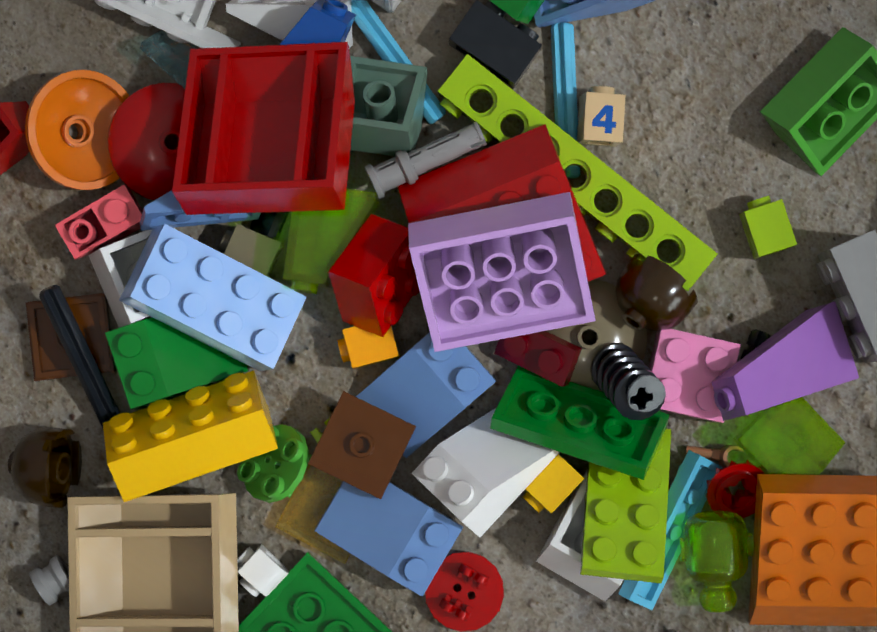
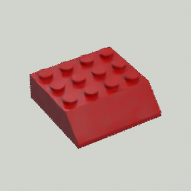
M348 42L190 49L172 193L186 215L345 210L355 106Z
M546 124L421 175L416 180V183L412 185L404 183L398 186L409 223L570 192L588 282L606 275V270Z

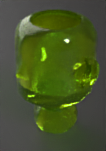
M705 511L693 514L684 524L683 538H679L681 547L680 561H684L685 570L691 578L703 583V589L699 596L702 608L708 612L730 611L734 609L737 603V593L732 587V582L745 575L748 569V557L754 555L752 533H747L746 522L734 512Z

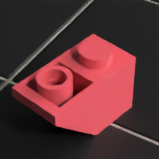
M122 185L55 224V227L73 258L77 260L102 247L118 242L139 230L143 210L131 189L126 185Z

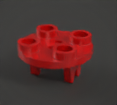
M469 551L453 552L446 556L425 591L426 604L433 617L445 627L460 632L477 630L490 623L500 611L504 598L503 580L496 566L484 556ZM455 584L461 585L460 591L454 590ZM469 592L475 593L473 599L468 598Z

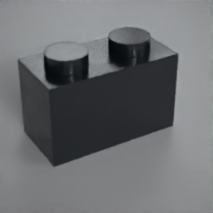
M476 0L449 38V45L464 56L469 54L502 82L514 89L541 51L542 44L537 41L539 35L522 23L516 27L504 19L506 12L492 2L487 1L485 4H482Z

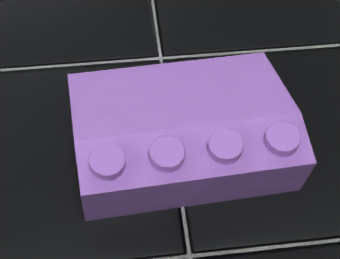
M570 192L408 223L409 250L435 352L596 321Z

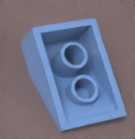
M429 332L356 397L416 426L403 453V456L407 458L492 386L496 379L467 346L435 352Z
M343 481L314 531L392 580L423 596L462 531L463 526L389 482L382 499H379Z

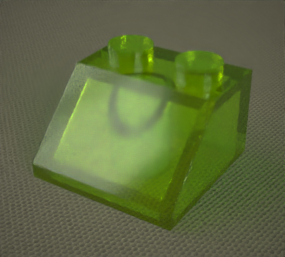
M803 397L764 409L733 438V441L744 450L758 467L762 468L765 474L819 475L846 443Z

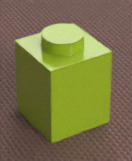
M765 196L747 203L749 210L739 214L754 259L797 245L782 199L771 202L770 196Z

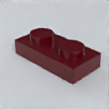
M547 331L500 339L494 354L564 387L571 380L582 348Z

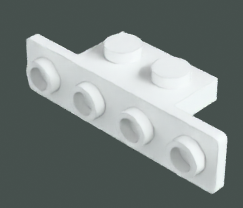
M95 0L96 4L105 9H118L131 15V19L140 25L155 26L166 31L169 38L180 43L190 42L200 48L240 47L241 42L207 27L216 0Z

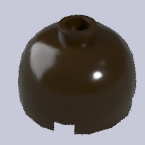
M635 254L622 270L616 283L615 292L618 305L624 312L623 319L637 330L645 328L650 331H661L676 327L690 314L698 303L695 291L693 290L688 295L682 287L686 280L668 264L649 255L644 261L639 260L640 254Z
M53 427L38 428L26 434L10 454L8 471L11 474L17 492L30 503L45 507L63 508L68 504L67 497H73L67 496L71 485L78 486L82 468L81 445L79 441L71 439V435L75 434L73 430Z

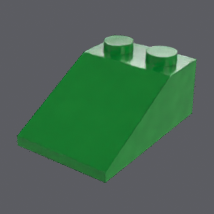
M153 317L105 332L130 409H139L155 401L186 393L192 388L219 382L232 374L249 371L246 364Z

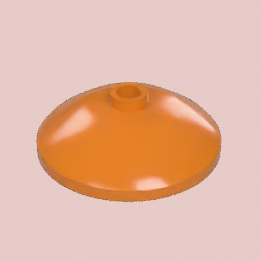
M74 70L53 77L37 91L27 111L25 135L33 160L48 178L61 186L74 190L99 189L119 179L109 157L108 132L115 112L123 101L129 97L126 90L115 80L102 73L91 70ZM71 125H74L78 131L75 139L69 135Z

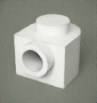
M262 544L255 551L248 547L237 558L238 573L242 576L239 582L255 597L260 593L267 597L289 574L288 569Z

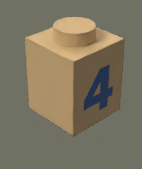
M607 86L591 87V92L582 94L579 97L577 142L584 145L616 147L623 143L626 95L614 94L615 88Z

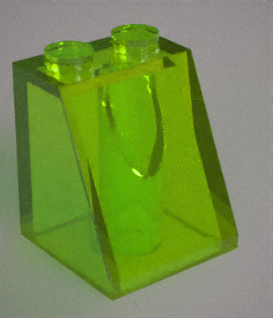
M347 189L345 210L292 212L283 279L288 284H292V290L299 293L317 295L318 287L328 288L331 283L328 271L368 217L374 214L378 208L377 192Z

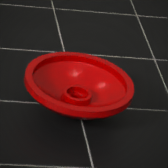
M157 83L143 87L126 98L112 118L108 132V152L112 166L127 187L145 198L156 200L173 188L178 145L175 149L170 150L165 146L164 139L168 134H173L179 141L186 85Z

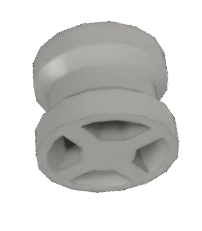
M56 555L49 559V564L42 569L35 568L29 572L34 587L49 606L57 602L59 595L62 593H69V568L60 556Z

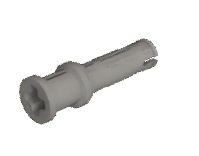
M475 121L408 153L406 150H399L395 152V157L374 167L371 164L364 167L378 198L381 199L385 197V192L404 183L412 185L418 180V175L454 160L472 150L484 147L487 143L478 123Z

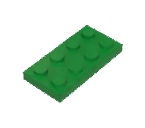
M518 365L492 416L490 429L644 480L668 425L670 414L658 411L650 418L630 420L620 414L603 392L573 382H569L568 385L561 387Z

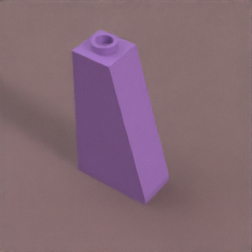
M834 301L804 311L711 382L715 393V403L721 412L723 421L752 414L859 378L836 302Z

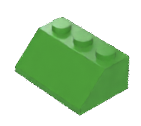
M844 27L760 111L775 134L819 176H822L877 120V50L871 43Z

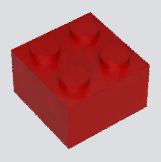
M373 214L368 217L328 271L342 321L380 337H384L391 325H395L400 320L404 307L413 295L415 296L420 292L409 250L408 227Z

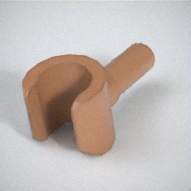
M688 445L686 448V454L690 450L705 458L718 461L722 467L730 465L727 455L731 450L744 452L741 447L736 445H725L720 449Z

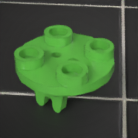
M283 424L273 426L278 449L242 461L237 470L238 479L244 482L246 490L254 498L268 503L280 501L285 497L291 498L294 490L303 479L308 462L312 456L309 454L305 437L296 428Z

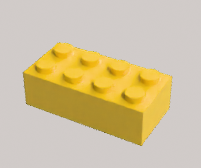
M254 370L247 373L232 374L224 381L207 387L198 386L192 388L186 394L170 400L161 399L155 401L147 408L133 413H120L112 417L110 421L103 423L107 465L123 502L278 449L269 407Z

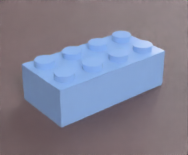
M163 224L152 229L119 301L258 371L274 369L306 296Z

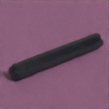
M49 286L40 292L39 298L103 428V423L110 421L112 417L120 414V411L60 286Z

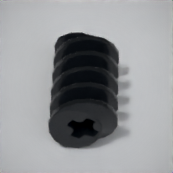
M611 343L596 353L591 363L590 372L592 380L622 416L630 420H643L650 418L660 410L666 397L665 387L629 346L623 343Z

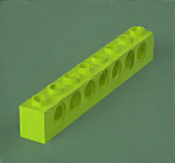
M469 54L464 57L437 91L438 95L443 98L439 105L444 107L456 119L463 114L470 121H476L488 144L492 139L498 143L510 139L501 131V124L508 117H517L523 122L524 130L522 133L546 124L564 170L569 166L576 165L585 172V183L580 187L572 188L583 216L587 213L597 221L598 224L594 229L611 243H614L618 238L627 245L629 249L626 255L631 259L635 254H640L639 260L644 261L648 255L660 260L657 255L659 243L663 240L674 242L679 250L678 257L674 262L666 264L681 274L686 280L682 286L686 292L690 290L718 255V253ZM478 92L489 94L493 99L492 107L484 113L474 111L470 106V100L474 94ZM600 191L613 193L617 200L616 208L609 213L599 211L594 204V198ZM638 215L646 220L648 229L643 237L635 238L627 233L625 225L629 217Z

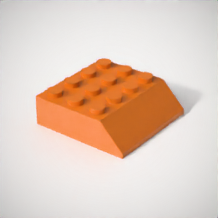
M757 474L749 625L877 626V476Z

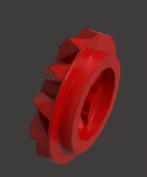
M731 460L729 466L723 469L716 468L715 476L707 480V493L705 494L711 509L719 516L728 519H740L754 514L757 474H765L762 468L752 465L748 460L739 464ZM741 481L745 489L737 490L735 495H732L728 487H734Z

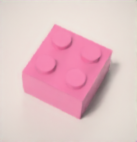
M674 329L657 331L649 369L665 387L666 397L660 410L715 423H724L721 412L715 403V393L711 382L737 363L741 344Z

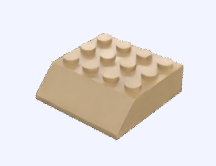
M236 493L151 494L127 502H123L121 495L67 497L70 632H239Z

